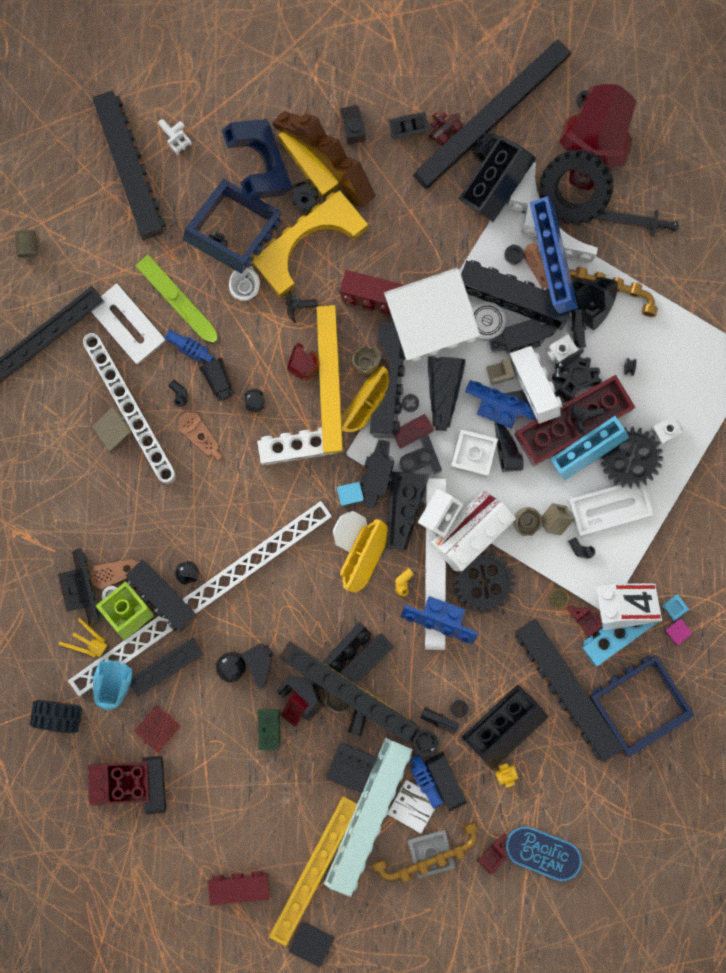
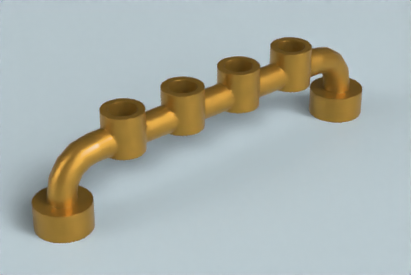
M577 267L576 271L569 269L571 278L575 280L584 278L585 281H595L596 277H606L602 272H595L594 276L587 274L588 270L584 267ZM619 277L613 278V280L618 282L617 292H624L632 297L646 299L647 304L643 305L641 313L647 317H656L658 308L655 306L654 297L651 293L642 290V284L632 282L631 286L623 284L624 279Z
M471 822L462 827L464 834H469V841L438 853L428 859L421 860L394 873L386 872L385 868L388 867L386 859L372 863L373 872H378L380 877L386 881L400 879L401 883L412 879L411 874L418 872L419 875L429 872V867L436 864L438 868L447 865V859L449 858L462 859L467 856L465 852L472 849L477 842L476 831L479 830L477 822Z

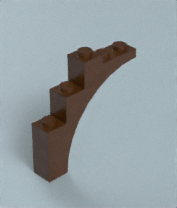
M284 111L272 122L275 129L297 140L324 164L338 181L352 204L365 207L376 196L360 161L346 156L339 139L326 135L318 117L307 113L298 116Z

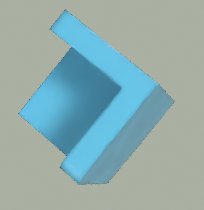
M360 482L337 487L341 507L363 501Z

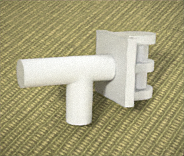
M164 119L158 122V125L170 137L167 142L176 155H179L182 149L185 150L188 144L192 145V142L182 130L185 126L181 121L172 128Z

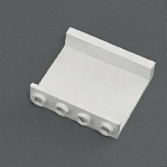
M458 268L384 292L406 360L414 362L420 360L422 355H435L442 348L452 349L457 347L460 342L470 343L477 340L476 337L480 336Z

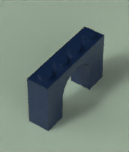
M268 119L231 122L222 130L227 148L250 147L256 150L265 162V173L249 175L240 183L246 200L283 196L292 188Z

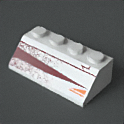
M483 491L455 518L446 536L443 538L437 535L430 544L454 571H463L516 518L502 502L488 492Z

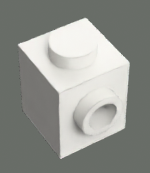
M567 334L547 348V356L552 363H561L567 356L577 352L578 348L569 334Z
M674 416L650 429L653 436H655V440L660 442V445L683 433L680 421L678 419L675 420Z

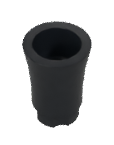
M218 358L198 368L218 402L235 394L223 358Z

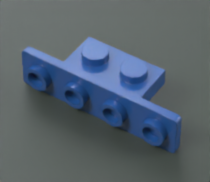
M469 380L465 392L482 399L477 415L509 428L513 427L518 414L532 420H537L529 403L519 400L515 396L504 394L498 389L489 388L480 382Z
M431 596L428 597L423 611L405 605L400 616L408 622H415L427 629L441 632L445 636L460 639L464 643L473 644L478 636V632L460 626L465 609Z

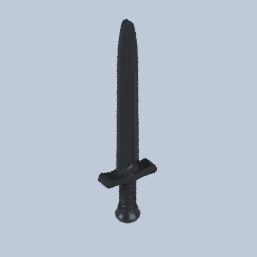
M658 210L654 211V218L603 211L596 218L652 228L650 234L652 237L655 235L656 227L670 229L673 232H676L679 228L677 221L666 222L657 220Z

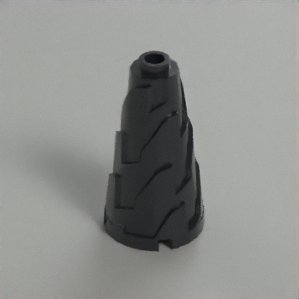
M428 356L429 395L433 426L436 427L435 430L447 431V428L451 426L452 416L458 400L466 359Z

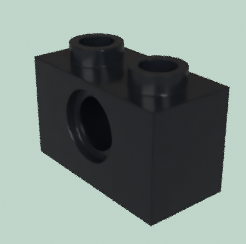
M425 111L388 119L392 139L429 131Z

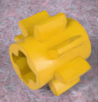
M507 763L499 765L500 770L495 773L500 786L505 784L506 788L515 785L514 780H517L518 776L514 765L508 766Z

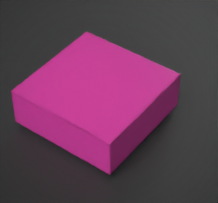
M681 618L664 630L676 646L692 635V632Z

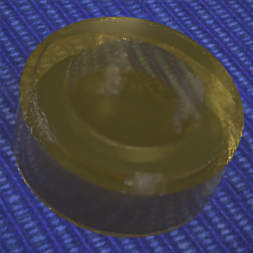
M561 588L553 590L549 596L550 603L556 608L566 606L569 602L568 592Z

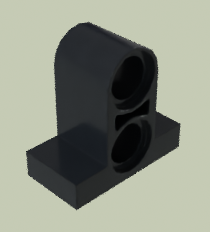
M428 434L420 439L423 448L403 455L399 462L402 472L412 473L427 466H431L434 475L442 472ZM423 452H428L431 455V459L423 461L420 455ZM405 459H410L413 462V466L405 468L402 462Z

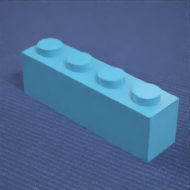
M614 416L550 460L562 478L567 480L627 440L629 436L616 416Z

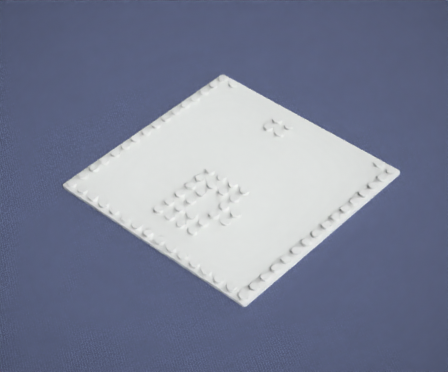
M506 203L495 221L488 223L466 260L478 261L483 267L496 268L501 274H512L517 277V280L522 282L530 281L535 284V287L542 289L524 257L516 265L509 264L504 258L505 250L510 245L520 246L523 252H525L526 246L532 242L538 247L537 236H529L521 232L525 213L507 208ZM595 256L592 262H582L572 257L566 258L570 270L576 271L577 267H584L588 270L587 274L594 276L595 272H602L606 275L605 278L613 280L614 277L624 279V285L631 286L632 282L640 283ZM465 262L459 270L460 274L462 273ZM643 284L642 290L651 293L654 297L655 306L658 308L656 317H647L641 313L643 305L647 304L646 299L632 297L624 292H617L612 309L601 325L594 331L586 326V330H584L586 347L578 348V351L584 350L580 357L591 358L589 368H600V374L598 375L602 382L617 375L636 407L633 411L618 419L623 428L626 427L628 432L631 431L632 427H634L635 432L642 428V434L649 431L650 438L653 436L650 429L674 416L675 420L678 419L682 425V434L656 448L663 451V453L659 454V456H663V461H659L662 464V468H656L659 475L652 474L654 481L646 480L647 485L645 488L654 515L580 537L574 520L562 535L547 533L543 524H541L540 529L533 536L520 535L515 530L512 522L491 543L599 610L600 606L596 587L611 584H627L726 418V334ZM467 295L472 309L479 303L486 302ZM502 308L506 316L505 327L532 320ZM571 313L562 331L556 329L553 336L545 338L541 347L533 349L540 356L541 367H545L547 371L548 382L553 384L561 382L551 379L552 374L556 371L554 369L556 363H552L549 360L547 348L567 334H569L574 342L573 331H571ZM476 337L477 340L465 343L463 341L458 343V346L455 348L447 349L445 347L440 349L439 353L431 355L436 356V358L452 357L466 359L458 400L452 416L451 426L447 428V431L435 430L436 427L433 426L427 364L429 354L422 355L420 360L414 362L406 360V358L403 360L405 376L402 377L401 384H403V395H400V402L402 404V400L406 395L413 394L419 399V407L414 412H407L402 407L401 414H398L400 427L425 414L434 429L428 435L442 468V472L435 475L431 466L412 473L430 474L429 478H446V493L463 503L458 515L483 491L488 492L502 502L513 515L521 508L531 507L535 508L542 516L552 503L567 506L572 515L569 499L621 485V482L616 485L614 484L615 478L608 479L610 473L604 474L603 470L606 467H601V462L605 460L600 458L567 480L562 478L550 460L551 458L533 467L514 434L517 430L535 420L518 414L512 428L505 427L513 437L519 454L523 456L524 467L522 471L502 472L497 445L489 476L451 467L461 429L496 438L494 421L477 415L482 399L465 392L469 380L480 382L492 389H498L502 393L523 390L516 374L512 380L495 385L490 383L486 369L487 366L501 363L503 359L510 358V353H506V351L492 353L489 340H482ZM626 358L637 360L634 376H631L630 373L624 375ZM586 386L585 388L577 391L575 393V397L583 394L584 392L590 390L595 386ZM407 399V400L405 401V402H407V405H406V406H407L408 408H409L410 406H413V407L416 406V404H414V402H415L414 399H412V400H410V401ZM370 418L349 447L347 456L365 466L367 456L370 457L374 452L378 440L390 442L389 456H392L394 459L393 471L402 472L399 467L401 457L423 448L421 440L418 439L400 449L394 438H374L370 434ZM638 442L634 443L632 456L628 457L629 465L625 473H629L631 461L635 458L634 452ZM623 443L621 444L620 448L623 450H627L630 448L631 445L629 443ZM647 448L639 450L641 455H646L649 452ZM423 452L420 455L423 461L431 459V455L428 452ZM405 459L402 462L405 468L413 466V462L410 459ZM619 460L615 462L614 466L621 468L625 463ZM635 466L633 471L640 473L643 471V467ZM425 488V491H424V494H423V498H422V502H424L425 504H426V488ZM629 498L586 511V515L593 517L632 506L634 500ZM576 537L581 546H592L595 548L596 553L589 559L577 557L568 541Z

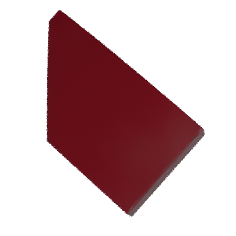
M567 607L569 613L588 637L593 636L603 628L602 621L593 610L585 607Z
M505 833L477 860L490 875L505 861V857H507V837Z

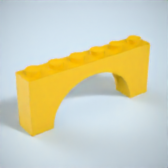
M340 190L329 194L324 203L315 205L311 209L312 212L310 214L301 216L296 221V225L292 228L287 227L281 233L282 236L278 239H272L267 244L268 247L259 256L255 255L253 258L254 262L252 265L280 299L288 291L295 288L288 272V262L293 249L304 237L319 230H336L346 234L354 241L368 230L366 221Z

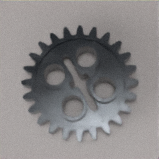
M624 427L629 438L621 444L629 443L631 445L630 448L623 450L620 448L621 444L600 457V459L605 460L601 462V467H606L603 470L604 474L610 473L608 475L609 480L615 478V485L621 482L622 488L626 484L629 485L630 489H632L633 484L640 488L641 482L646 486L647 479L654 481L652 474L659 475L656 468H662V464L659 461H663V456H659V454L663 453L662 449H656L660 446V442L653 443L655 436L649 438V431L642 434V428L635 432L634 427H632L631 431L628 432L626 427ZM638 442L634 452L635 458L631 461L629 473H625L629 465L628 457L632 456L634 443ZM647 448L649 452L646 455H641L639 450ZM622 460L625 464L623 467L617 468L614 466L616 461ZM635 466H641L643 467V471L640 473H635L633 471V468Z
M485 551L484 556L480 553L463 571H454V573L459 575L453 578V581L458 582L453 588L459 589V592L455 595L462 596L459 602L466 601V608L472 605L473 612L477 607L480 613H483L484 608L487 609L488 613H491V607L497 611V604L505 606L503 600H510L507 594L514 593L510 587L516 584L510 582V580L515 578V575H509L513 568L507 569L506 566L509 562L502 563L503 556L496 559L495 552L491 556L488 555V551ZM480 565L483 566L485 580H489V583L486 584L488 599L485 598L483 584H479V581L482 580ZM488 566L496 568L497 573L495 576L488 575ZM475 569L478 577L470 579L468 577V570ZM493 584L500 587L498 595H493L490 591V587ZM473 588L481 590L480 598H474L471 595Z

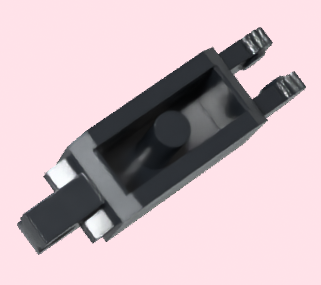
M536 319L507 326L500 336L489 340V346L492 353L501 351L512 353L529 346L536 349L541 347L545 338L555 334L556 326L554 323L540 325V322Z
M378 440L374 452L370 457L367 456L365 461L367 473L362 476L361 486H364L362 492H366L364 504L368 508H373L377 504L379 496L384 495L389 489L394 459L392 456H389L390 442Z

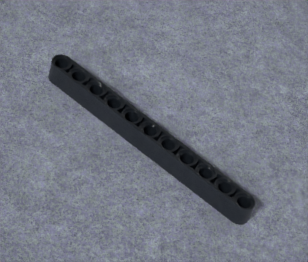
M559 39L556 40L415 171L413 177L425 189L431 187L477 144V140L481 135L489 133L562 65L572 52Z

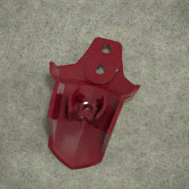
M600 84L594 87L590 86L578 113L570 116L564 123L559 142L566 151L584 149L585 152L591 151L595 153L594 155L598 158L601 157L604 160V164H608L609 168L626 165L632 147V137L628 132L637 104L635 98L620 85ZM578 169L570 170L569 183L585 190L593 188L594 182L586 172ZM582 176L585 177L584 183L579 182V179L582 178Z

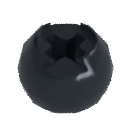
M250 389L244 394L246 410L257 413L264 408L262 391Z
M192 561L179 563L175 570L176 579L184 585L196 582L199 577L198 566Z

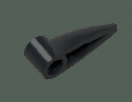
M494 422L502 472L522 471L524 467L523 456L519 454L513 437L504 425Z

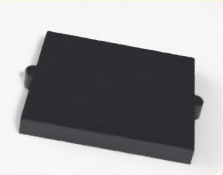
M303 922L298 934L294 936L295 940L289 952L321 967L326 954H329V947L334 936Z

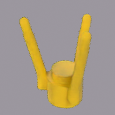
M79 618L78 621L97 640L93 638L92 641H89L76 633L72 635L89 645V650L64 642H59L58 644L88 654L93 658L95 656L100 658L108 645L104 643L106 639L99 636L85 621Z

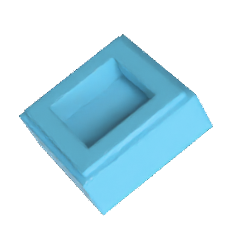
M678 594L662 605V608L672 621H675L689 610Z

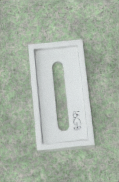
M117 283L101 296L105 302L92 311L93 315L136 365H139L166 342L165 338ZM112 305L117 306L143 336V343H138L110 311Z
M642 482L640 483V488H637L636 484H633L632 489L629 488L628 484L624 488L621 485H617L568 500L579 537L654 515L645 485ZM629 498L634 500L632 506L593 517L586 515V511Z

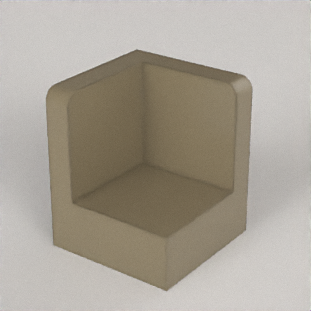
M510 358L503 359L501 363L487 366L486 368L491 385L509 381L515 377Z
M552 503L541 516L546 532L562 535L574 520L567 506Z

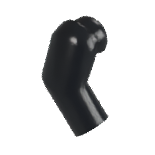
M576 537L568 541L577 557L589 559L596 553L595 548L592 546H581Z

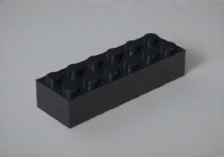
M466 260L461 277L467 295L486 302L495 303L501 308L530 319H536L543 324L554 323L556 329L562 331L571 310L559 314L553 307L548 288L543 287L541 289L535 287V284L530 281L522 282L517 280V277L512 274H501L498 269L483 267L481 263L475 260Z

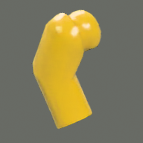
M409 568L395 580V591L402 597L408 595L407 581L414 576V573Z

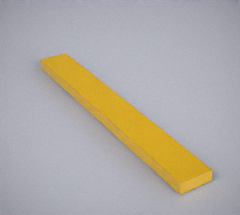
M330 305L317 307L324 454L343 452L336 306Z
M345 796L340 800L269 938L285 947L287 946L346 833L358 803Z

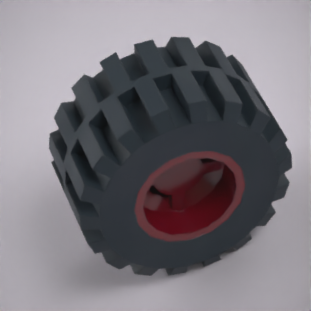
M47 700L33 701L29 725L36 729L54 732H79L82 707Z

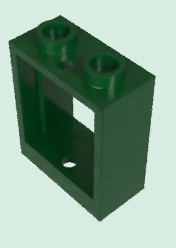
M280 709L258 710V750H279Z

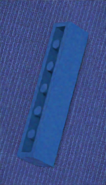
M548 196L530 202V207L553 307L559 314L577 309L578 306L555 207Z

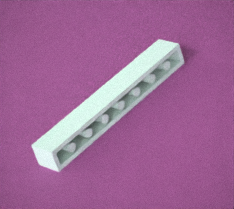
M385 738L324 882L330 889L350 897L356 890L360 873L364 871L366 859L373 850V842L380 833L381 823L388 814L391 800L396 795V787L403 778L406 764L411 759V748Z

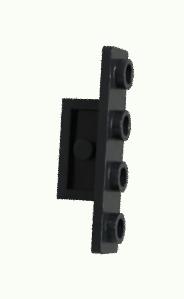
M79 548L72 552L76 570L62 572L58 576L66 611L85 608L89 626H93L99 623V612L95 609V594L91 590L89 583L91 577L85 566L86 556L84 552L82 553V549Z

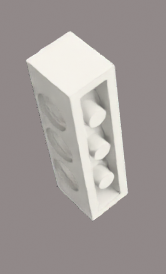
M322 427L318 428V431L315 432L302 430L297 435L283 433L278 438L264 436L261 437L260 441H257L262 466L337 454L323 453ZM313 438H319L321 445L313 447L310 442ZM300 441L303 445L301 449L294 450L292 443ZM274 445H283V451L275 453L273 451Z

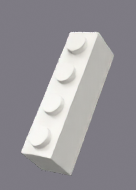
M532 346L510 353L513 370L538 423L540 424L561 416V400L559 397H555L554 385L547 380L548 374L545 367L540 365L541 360L538 352H534Z

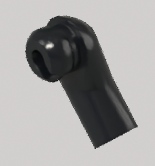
M173 379L168 387L176 393L175 405L183 407L187 403V390Z

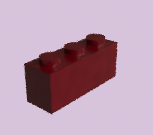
M263 870L252 871V875L244 876V873L240 872L233 873L232 877L224 878L223 874L213 875L212 879L208 881L210 906L269 900L268 873L263 874Z

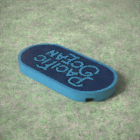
M529 826L514 829L506 839L507 854L517 865L558 881L572 879L581 869V854L570 842Z

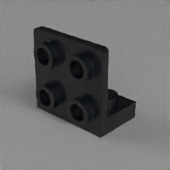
M340 742L326 778L362 793L377 757Z

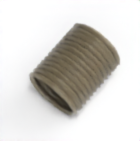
M24 229L15 232L17 257L33 258L37 256L36 232L34 230Z

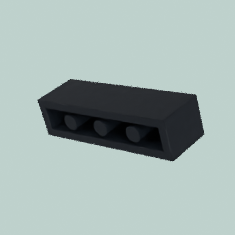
M143 559L125 575L129 579L127 583L134 590L138 588L142 592L140 596L146 603L152 602L155 606L153 610L161 618L165 616L169 620L167 624L174 631L178 629L182 632L198 616Z

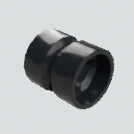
M423 729L418 731L412 740L414 749L421 755H431L438 749V738L431 730Z

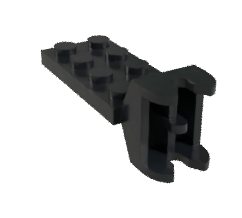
M359 621L322 662L340 672L344 667L343 664L357 654L356 650L370 640L369 636L371 633ZM290 675L277 690L279 695L285 697L294 689L309 704L301 715L307 721L312 719L323 708L318 691L322 687L308 678L305 680Z

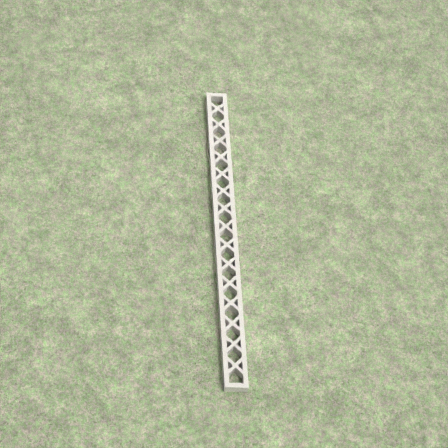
M320 501L182 600L188 605V601L191 598L199 599L198 607L192 609L197 614L332 518V515ZM321 507L326 516L321 520L313 519L314 511ZM301 520L309 521L306 531L297 530L298 522ZM286 531L293 532V539L290 542L282 541V535ZM270 542L278 544L275 553L266 552L267 544ZM253 554L262 555L261 563L258 565L250 563ZM238 565L246 566V572L242 576L235 575V569ZM222 576L231 577L230 584L227 587L219 586ZM207 587L215 588L214 596L211 598L203 597L204 589ZM158 616L69 679L68 682L77 695L81 696L93 688V682L91 683L94 677L92 676L93 669L98 666L100 661L105 660L106 663L113 654L120 656L119 661L121 665L128 663L173 631L168 624L164 632L156 631L159 621L168 622L169 620L165 619V616L162 618ZM143 632L151 633L150 642H140ZM128 643L136 644L135 651L131 655L124 654L125 645ZM80 677L88 678L87 685L82 690L74 682Z

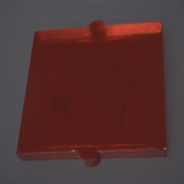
M156 705L134 732L144 740L145 744L148 743L159 752L180 728V725L170 717V714H166Z

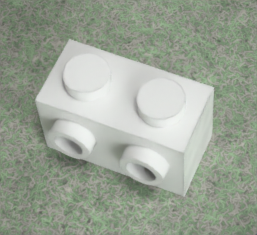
M437 489L418 523L444 538L461 510L463 503Z

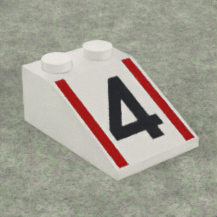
M611 584L596 587L604 631L662 621L655 584Z

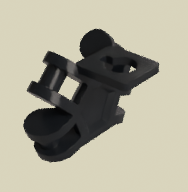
M583 349L567 356L561 363H556L554 367L556 371L552 374L551 379L556 382H564L557 390V393L563 394L567 401L577 391L586 386H597L602 383V379L598 375L600 374V368H589L591 358L580 357L584 352ZM569 383L575 387L572 391L566 388Z

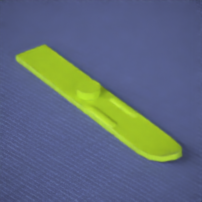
M146 255L135 265L203 340L208 342L217 341V333L212 324L149 255Z

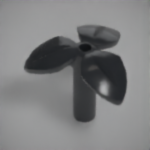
M288 291L286 296L287 313L294 323H296L293 311L296 308L317 307L316 299L301 300L296 296H291L292 291Z
M572 403L571 418H575L574 426L584 435L585 431L581 423L587 419L604 415V410L602 407L593 410L576 409L575 403Z

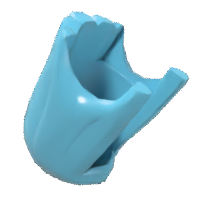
M108 660L106 663L100 661L93 677V695L98 707L104 710H113L120 706L131 685V667L129 668L124 663L121 665L120 661Z

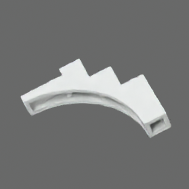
M536 163L532 164L507 203V208L516 212H525L521 232L529 236H537L530 202L540 199L535 181ZM560 229L566 258H577L582 262H592L597 255V247L584 244Z

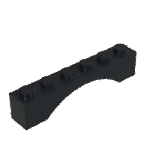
M380 322L378 341L383 346L388 357L390 379L382 402L371 414L370 434L374 438H396V434L400 431L398 414H401L402 411L400 395H403V384H401L402 377L405 376V366L403 365L405 356L394 322Z

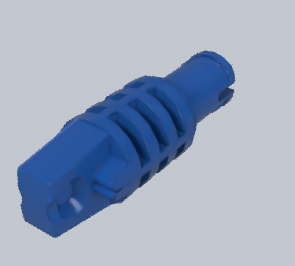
M171 329L167 332L165 339L179 347L180 352L200 363L203 359L209 363L215 359V357L206 353L208 351L207 347L192 338L183 337Z
M419 755L412 757L409 761L412 767L411 772L421 792L426 794L433 809L441 806L443 801L436 789L437 784L432 773L429 771V767L426 763L424 764Z

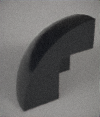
M596 277L595 281H585L584 278L572 281L578 306L577 309H583L584 324L593 331L601 325L612 309L618 289V282L615 280Z

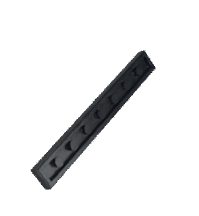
M93 286L0 357V383L105 302Z

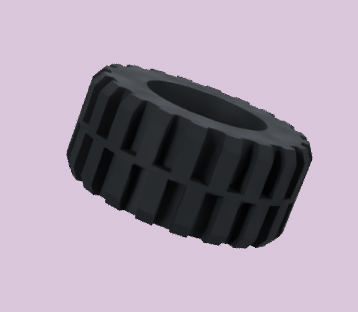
M572 149L557 155L547 165L540 178L539 194H541L542 198L549 197L555 207L557 220H563L564 224L574 223V225H580L583 222L585 224L591 222L592 219H596L601 215L611 200L614 189L613 175L610 174L608 164L605 165L604 160L601 157L595 156V153L591 151L585 152L584 149L573 151ZM570 170H582L594 182V193L583 204L569 203L560 194L559 181Z

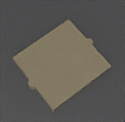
M115 406L109 409L92 426L99 436V440L104 443L109 452L132 432L124 421L125 418L120 415Z

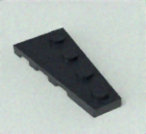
M392 471L386 548L407 550L430 474Z

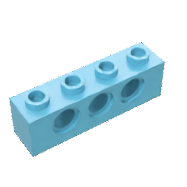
M658 622L642 624L637 627L621 628L623 636L620 639L615 637V629L604 631L601 628L598 636L595 638L590 636L583 641L584 646L581 649L593 666L597 667ZM601 639H605L608 643L605 650L599 647Z

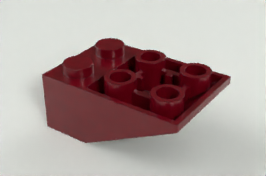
M147 762L88 765L89 805L149 802Z

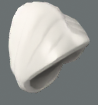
M252 266L246 268L242 274L236 270L233 271L229 281V291L235 299L247 301L258 294L260 279Z

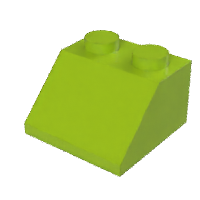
M124 582L96 605L124 641L154 617L150 609L127 582Z

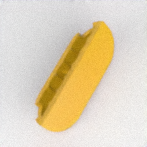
M384 366L371 373L341 416L342 431L355 432L364 428L370 420L371 414L382 402L390 379L389 372Z
M374 520L368 526L364 525L361 528L340 573L343 581L342 586L346 590L358 592L367 585L386 546L388 528L383 521Z

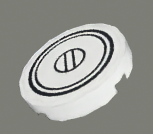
M483 302L476 305L472 311L480 336L477 338L492 340L500 336L506 325V316L502 308L491 302Z

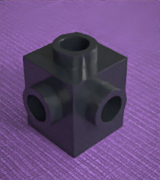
M495 133L481 135L477 140V144L471 150L481 163L499 138Z
M310 179L292 184L293 194L290 196L293 205H297L298 210H311L314 205H317L318 191L316 187H312Z

